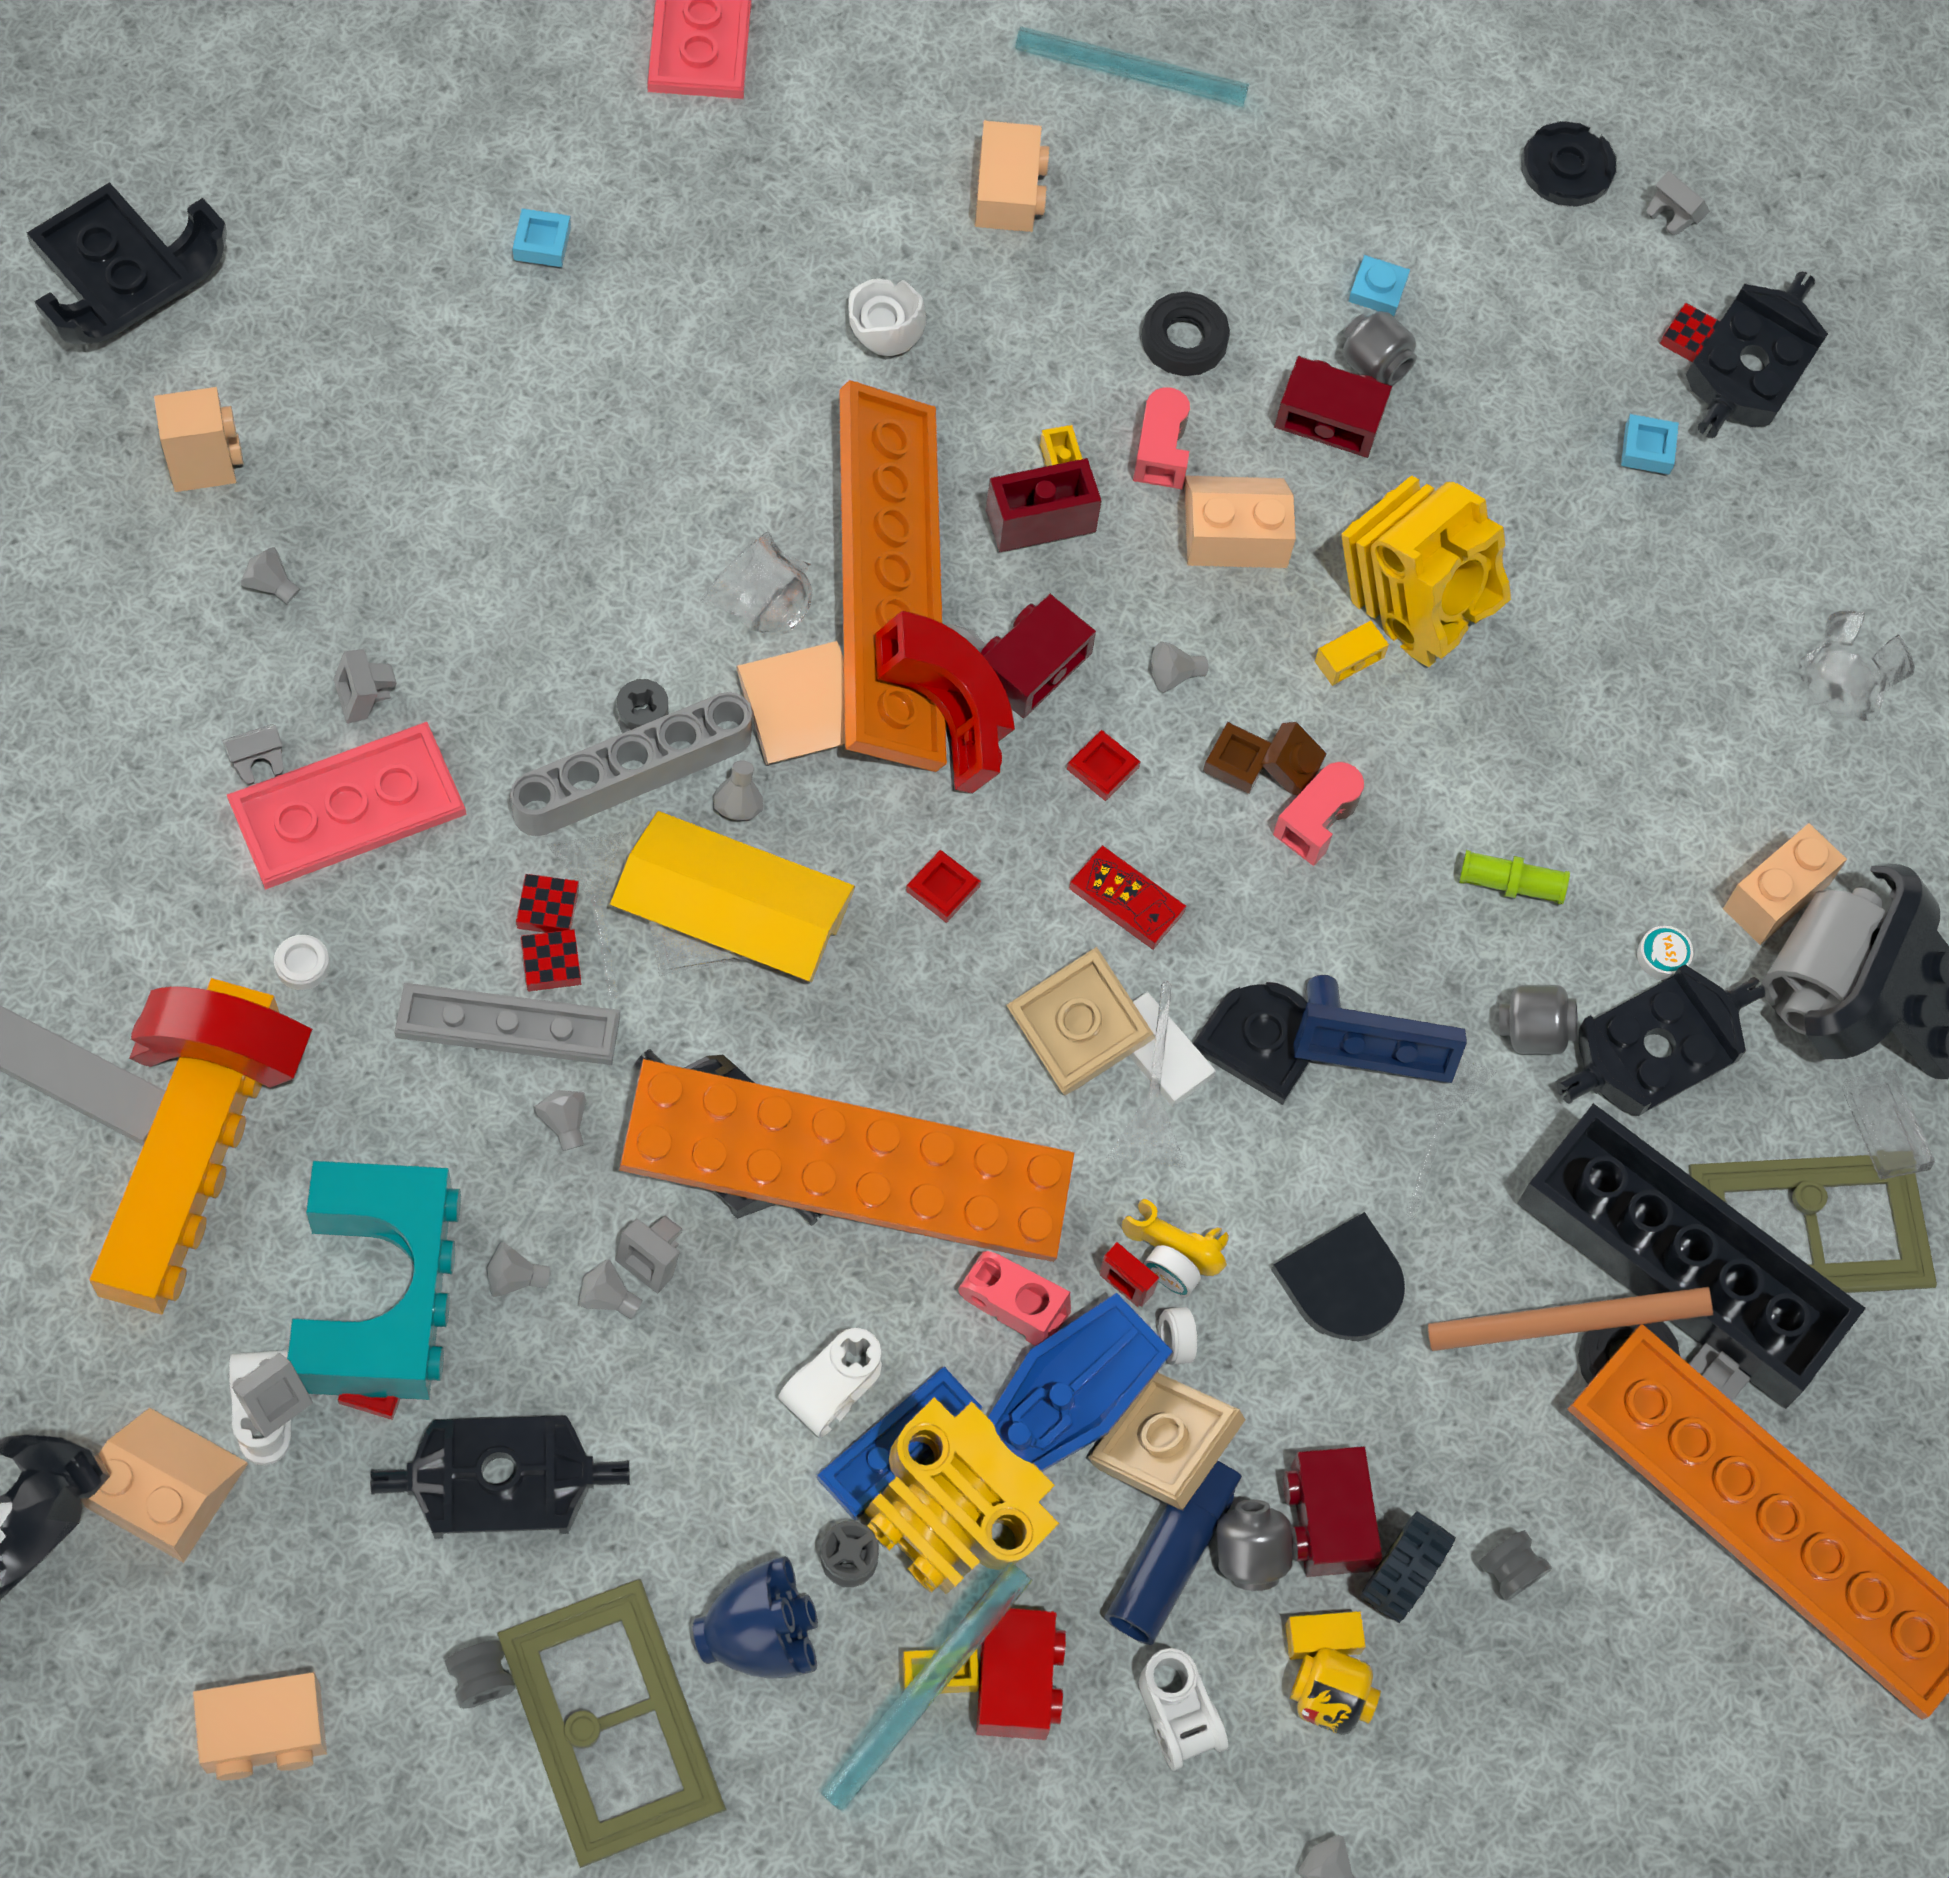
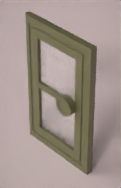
M1912 1153L1689 1165L1691 1177L1846 1293L1936 1288L1937 1286Z
M641 1579L497 1633L580 1868L726 1811Z

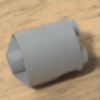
M1859 887L1855 888L1852 893L1834 890L1817 891L1761 982L1765 989V997L1772 1008L1795 1031L1806 1035L1804 1017L1808 1011L1825 1010L1836 1006L1847 998L1854 989L1887 915V912L1881 908L1883 902L1876 893Z

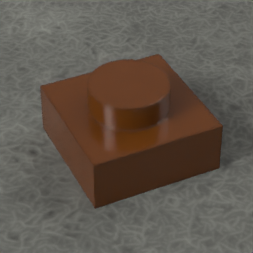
M1227 722L1205 762L1203 772L1250 794L1264 768L1261 762L1271 742Z
M1297 722L1282 723L1261 765L1288 793L1296 796L1315 778L1327 753Z

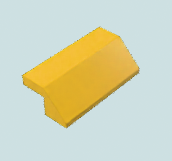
M657 811L629 854L610 905L812 983L830 935L837 934L856 886Z

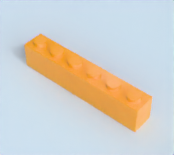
M211 978L206 989L236 996L279 1012L274 995ZM179 1057L89 1279L98 1297L163 1315L168 1300L176 1301L179 1298L186 1280V1269L182 1268L185 1256L189 1248L197 1249L203 1239L207 1220L206 1217L202 1216L207 1200L209 1197L217 1198L222 1190L226 1177V1166H223L222 1162L228 1147L236 1148L242 1139L246 1117L241 1114L248 1097L256 1098L263 1084L235 1070L213 1062Z

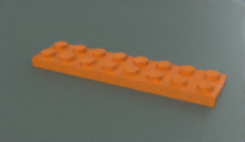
M849 380L839 389L846 750L937 772L947 764L945 718L938 707L921 692L904 685L878 680L875 633L901 611L922 615L942 623L936 407Z
M643 1059L619 1171L1054 1262L1058 1256L1075 1152Z
M1640 1324L1567 1410L1921 1720L1929 1718L1949 1693V1589L1643 1324Z

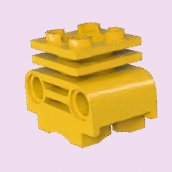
M1411 475L1397 488L1388 492L1379 503L1362 517L1353 521L1341 533L1352 603L1358 609L1365 605L1367 615L1372 618H1376L1380 614L1384 632L1393 641L1398 638L1403 643L1400 647L1412 658L1427 667L1436 662L1435 655L1443 659L1460 644L1462 637L1469 630L1468 623L1470 621L1476 624L1480 620L1494 615L1511 600L1510 583L1503 566V550L1506 546L1504 527L1488 518L1485 498L1452 481L1445 482L1436 491L1434 487L1425 484L1420 489L1419 479Z
M935 1397L904 1427L892 1445L889 1464L896 1478L887 1486L882 1494L880 1493L870 1503L865 1511L871 1518L867 1527L875 1534L877 1540L889 1551L897 1545L913 1561V1564L908 1568L913 1577L929 1592L932 1593L939 1587L945 1594L955 1588L964 1579L963 1577L973 1570L978 1563L995 1570L1010 1568L1030 1554L1059 1524L1039 1503L1055 1485L1033 1463L1023 1460L1007 1448L997 1434L993 1422L973 1402L955 1418ZM918 1441L930 1446L934 1453V1463L922 1465L915 1462L909 1454L908 1445ZM993 1524H1004L1012 1530L1016 1540L1014 1549H1002L995 1543L992 1537Z

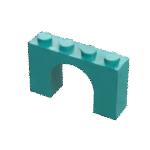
M313 1161L306 1210L312 1234L372 1237L388 1241L400 1248L409 1257L414 1265V1274L411 1285L402 1300L394 1308L379 1317L359 1322L292 1319L287 1359L292 1363L308 1394L339 1395L343 1393L379 1398L396 1396L399 1399L430 1400L431 1382L441 1381L444 1364L443 1346H435L437 1327H447L449 1319L450 1296L449 1293H441L443 1274H453L455 1264V1241L447 1240L449 1222L459 1221L461 1208V1190L452 1188L449 1168Z

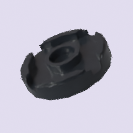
M1559 121L1544 125L1527 141L1521 156V171L1528 186L1541 198L1552 203L1573 207L1594 203L1607 193L1616 174V155L1609 141L1602 135L1598 138L1595 134L1590 133V127L1581 123Z

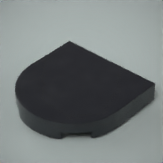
M1266 982L1265 984L1250 985L1243 988L1238 987L1222 999L1193 1042V1045L1205 1059L1283 1105L1311 1062L1308 1059L1296 1058L1294 1051V1042L1307 1001L1293 989L1275 982Z
M1365 1212L1275 1263L1271 1269L1303 1319L1317 1332L1325 1333L1338 1339L1359 1342L1377 1336L1393 1322L1404 1299L1405 1281L1401 1266Z

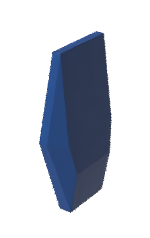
M1115 1293L1032 1348L988 1418L993 1422L997 1434L1009 1450L1023 1460L1033 1463L1043 1472L1107 1435L1172 1355L1173 1351L1118 1293Z

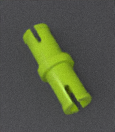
M1466 850L1459 883H1469L1506 891L1505 897L1514 899L1517 894L1558 902L1557 904L1563 905L1569 884L1570 872L1524 863V858L1513 856L1511 861Z

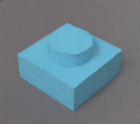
M522 208L512 248L513 259L522 262L562 267L571 230L570 215Z
M1364 255L1348 302L1376 311L1388 312L1395 316L1410 269Z
M1630 414L1625 425L1621 466L1670 475L1675 464L1679 423Z

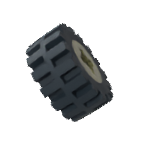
M1416 1511L1386 1552L1375 1572L1368 1580L1360 1597L1383 1614L1400 1623L1414 1607L1418 1598L1421 1597L1427 1585L1435 1576L1438 1568L1442 1565L1446 1555L1452 1548L1456 1537Z

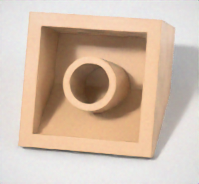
M1185 476L1187 566L1288 568L1296 536L1294 495L1284 478Z
M148 1408L107 1440L98 1455L103 1461L110 1477L93 1496L88 1499H81L85 1508L184 1563L248 1463L159 1412Z

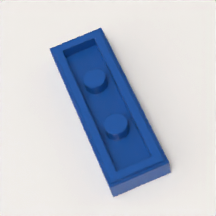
M945 1366L817 1475V1480L854 1521L865 1513L870 1503L880 1493L882 1494L887 1486L896 1478L889 1464L891 1447L904 1427L934 1397L955 1418L971 1402L982 1410V1406ZM917 1441L908 1445L910 1456L918 1464H921L933 1454L930 1446L923 1442Z

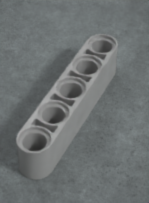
M720 693L522 775L516 779L510 793L515 825L527 835H546L740 754L747 749L752 738V709L750 703L745 697L737 693ZM725 721H733L739 724V726L733 729H723L718 724ZM680 740L692 744L685 749H675L670 746L673 742ZM632 760L640 761L644 764L637 769H626L621 766L627 761ZM584 780L596 783L592 788L585 790L577 789L573 786L577 782ZM536 800L547 803L545 807L538 810H530L524 807L529 802Z

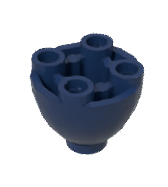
M787 1556L758 1564L741 1574L717 1597L707 1615L696 1618L693 1622L695 1645L705 1664L720 1662L731 1669L750 1676L768 1679L789 1678L817 1670L815 1650L807 1632L818 1627L816 1609L808 1594L799 1595L796 1588L794 1569Z

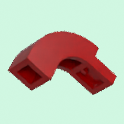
M901 611L875 633L878 680L911 687L924 694L938 707L948 724L951 734L955 790L974 793L1001 773L1002 751L999 748L998 742L1015 730L1013 713L1006 691L986 658L966 638L952 628L932 618Z
M162 987L151 990L142 1014L133 1027L131 1040L135 1041V1045L129 1059L148 1067L176 1057L201 1059L235 1070L271 1088L294 1079L313 1029L282 1013L236 996L192 987Z

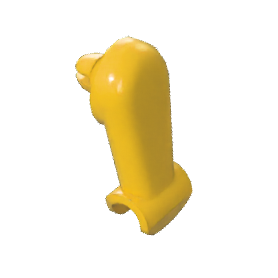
M1142 1199L1138 1204V1209L1146 1221H1137L1129 1215L1122 1221V1230L1128 1238L1133 1241L1144 1240L1154 1247L1168 1246L1179 1251L1194 1263L1200 1275L1215 1276L1227 1266L1226 1259L1221 1251L1227 1245L1229 1235L1225 1232L1218 1240L1216 1239L1222 1228L1217 1227L1210 1230L1205 1237L1193 1232L1187 1233L1158 1218L1156 1205L1147 1199Z

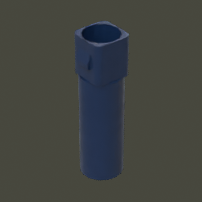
M1217 1460L1183 1510L1170 1504L1166 1505L1105 1614V1619L1112 1627L1142 1644H1154L1216 1532L1218 1520L1222 1512L1226 1514L1233 1503L1235 1489L1242 1478L1239 1472Z

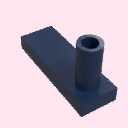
M1317 975L1309 980L1307 983L1308 1002L1294 1042L1296 1058L1448 1083L1453 1082L1467 1044L1464 1028L1341 1008L1339 985L1335 978L1329 975Z

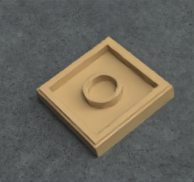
M1097 947L1006 1005L1064 1096L1080 1088L1156 1038Z
M1157 1372L1111 1431L1103 1436L1088 1458L1092 1465L1100 1471L1183 1510L1241 1428L1245 1418L1240 1409Z

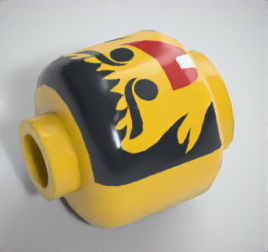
M1323 1648L1316 1653L1315 1657L1305 1655L1297 1673L1290 1699L1298 1702L1297 1711L1303 1720L1337 1734L1347 1735L1354 1730L1359 1720L1370 1723L1376 1710L1381 1690L1371 1687L1373 1671L1369 1664L1334 1649Z

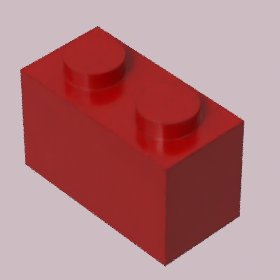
M986 1607L982 1627L976 1735L1046 1740L1051 1724H1061L1063 1689L1052 1688L1054 1665H1064L1066 1631L1056 1630V1612Z

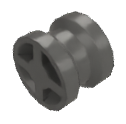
M636 679L628 682L620 689L616 698L618 726L622 733L669 714L668 695L665 689L657 682L649 679ZM648 705L645 709H634V706Z
M844 1521L834 1525L826 1533L822 1542L821 1566L825 1575L834 1584L842 1587L860 1586L874 1575L879 1557V1543L875 1534L866 1525L856 1521ZM845 1561V1562H847V1563H853L854 1566H855V1568L853 1567V1565H847V1564H844V1563L841 1564V1565H839V1564H840L841 1562Z
M1525 1530L1518 1532L1501 1543L1478 1562L1485 1572L1493 1573L1500 1582L1499 1592L1505 1601L1512 1599L1536 1583L1552 1569L1545 1558H1539L1531 1549L1532 1539Z
M495 1640L475 1644L454 1653L445 1660L449 1675L455 1677L459 1685L455 1695L460 1708L467 1709L504 1697L515 1689L512 1675L505 1672L501 1664L505 1654L500 1641Z

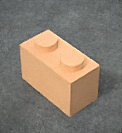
M984 121L975 227L1033 232L1035 215L1044 216L1047 186L1037 184L1038 175L1047 176L1049 146H1040L1042 126Z
M217 387L154 396L160 441L175 492L236 483L234 465L244 464L239 435L236 433L232 406H221Z
M1808 823L1736 886L1723 910L1761 945L1804 908L1817 891H1823L1832 883L1847 858Z
M314 1672L193 1691L199 1764L207 1774L216 1772L217 1780L227 1781L246 1778L253 1775V1766L276 1762L277 1769L281 1771L303 1769L314 1764L313 1756L327 1754L321 1688Z

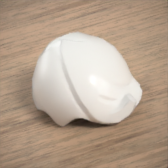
M870 279L857 285L850 291L849 319L851 328L858 340L871 351L884 356L898 355L907 352L922 337L926 326V311L923 298L906 281L901 280L897 285H894L887 279Z

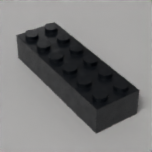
M1594 1103L1529 1182L1517 1203L1638 1296L1709 1287L1713 1315L1671 1321L1703 1346L1707 1343L1717 1352L1721 1353L1723 1351L1740 1365L1739 1369L1751 1378L1749 1380L1751 1383L1785 1409L1803 1393L1866 1309L1854 1298Z

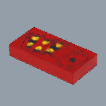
M1103 845L1071 880L1069 886L1072 892L1152 950L1156 948L1186 910L1185 904Z

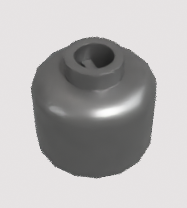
M1378 311L1368 317L1365 314H1361L1348 325L1344 332L1347 341L1344 345L1343 356L1346 362L1360 375L1371 376L1381 383L1387 382L1389 385H1393L1403 379L1416 362L1417 356L1414 353L1416 348L1415 337L1388 312Z
M1519 985L1511 994L1510 1004H1500V1036H1510L1512 1047L1518 1054H1561L1566 1050L1568 1041H1577V999L1568 998L1565 988L1560 985Z
M1255 1499L1245 1500L1238 1503L1235 1510L1226 1513L1217 1524L1219 1569L1228 1579L1234 1581L1238 1588L1248 1591H1263L1275 1587L1279 1583V1579L1285 1577L1292 1569L1291 1523L1282 1512L1270 1508L1268 1502Z

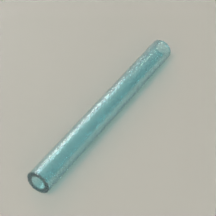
M1020 26L1015 44V50L1244 107L1250 85L1249 83Z
M1012 1562L1008 1563L823 1788L821 1794L842 1812L846 1809L1033 1581L1017 1565Z

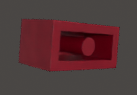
M1297 356L1279 406L1274 428L1369 458L1392 386L1381 383L1371 376L1356 375L1332 367L1322 360H1310Z
M1084 458L990 478L986 512L999 552L1096 532L1102 500L1089 460Z
M1050 593L1037 606L1033 603L1026 606L1015 619L1013 629L1003 638L999 636L992 638L982 649L981 654L999 677L1006 691L1011 709L1025 719L1092 654L1096 630Z
M1365 1446L1297 1452L1290 1466L1291 1471H1284L1283 1473L1285 1501L1288 1506L1296 1505L1299 1526L1292 1527L1291 1529L1294 1560L1296 1562L1304 1561L1306 1577L1374 1571L1382 1560Z

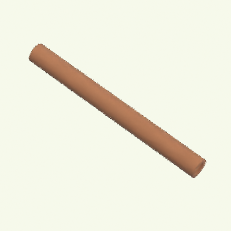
M1705 1287L1428 1323V1333L1431 1350L1438 1351L1713 1315L1710 1289Z

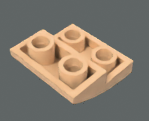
M837 641L736 667L744 697L750 703L752 709V716L765 765L846 745L844 657Z

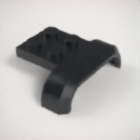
M109 182L27 232L30 245L79 299L78 302L72 304H60L58 299L50 292L34 301L36 308L56 333L69 344H94L108 340L204 280L215 269L222 257L227 238L226 224L206 200L201 198L187 208L188 222L184 231L177 240L167 247Z
M1878 864L1871 866L1870 871L1875 878L1884 879L1892 889L1890 897L1893 901L1854 989L1847 998L1836 1006L1825 1010L1808 1011L1804 1017L1806 1036L1824 1059L1835 1060L1851 1058L1870 1050L1880 1043L1892 1030L1926 1075L1934 1079L1948 1080L1949 945L1937 931L1941 914L1939 904L1917 873L1911 868L1901 864Z

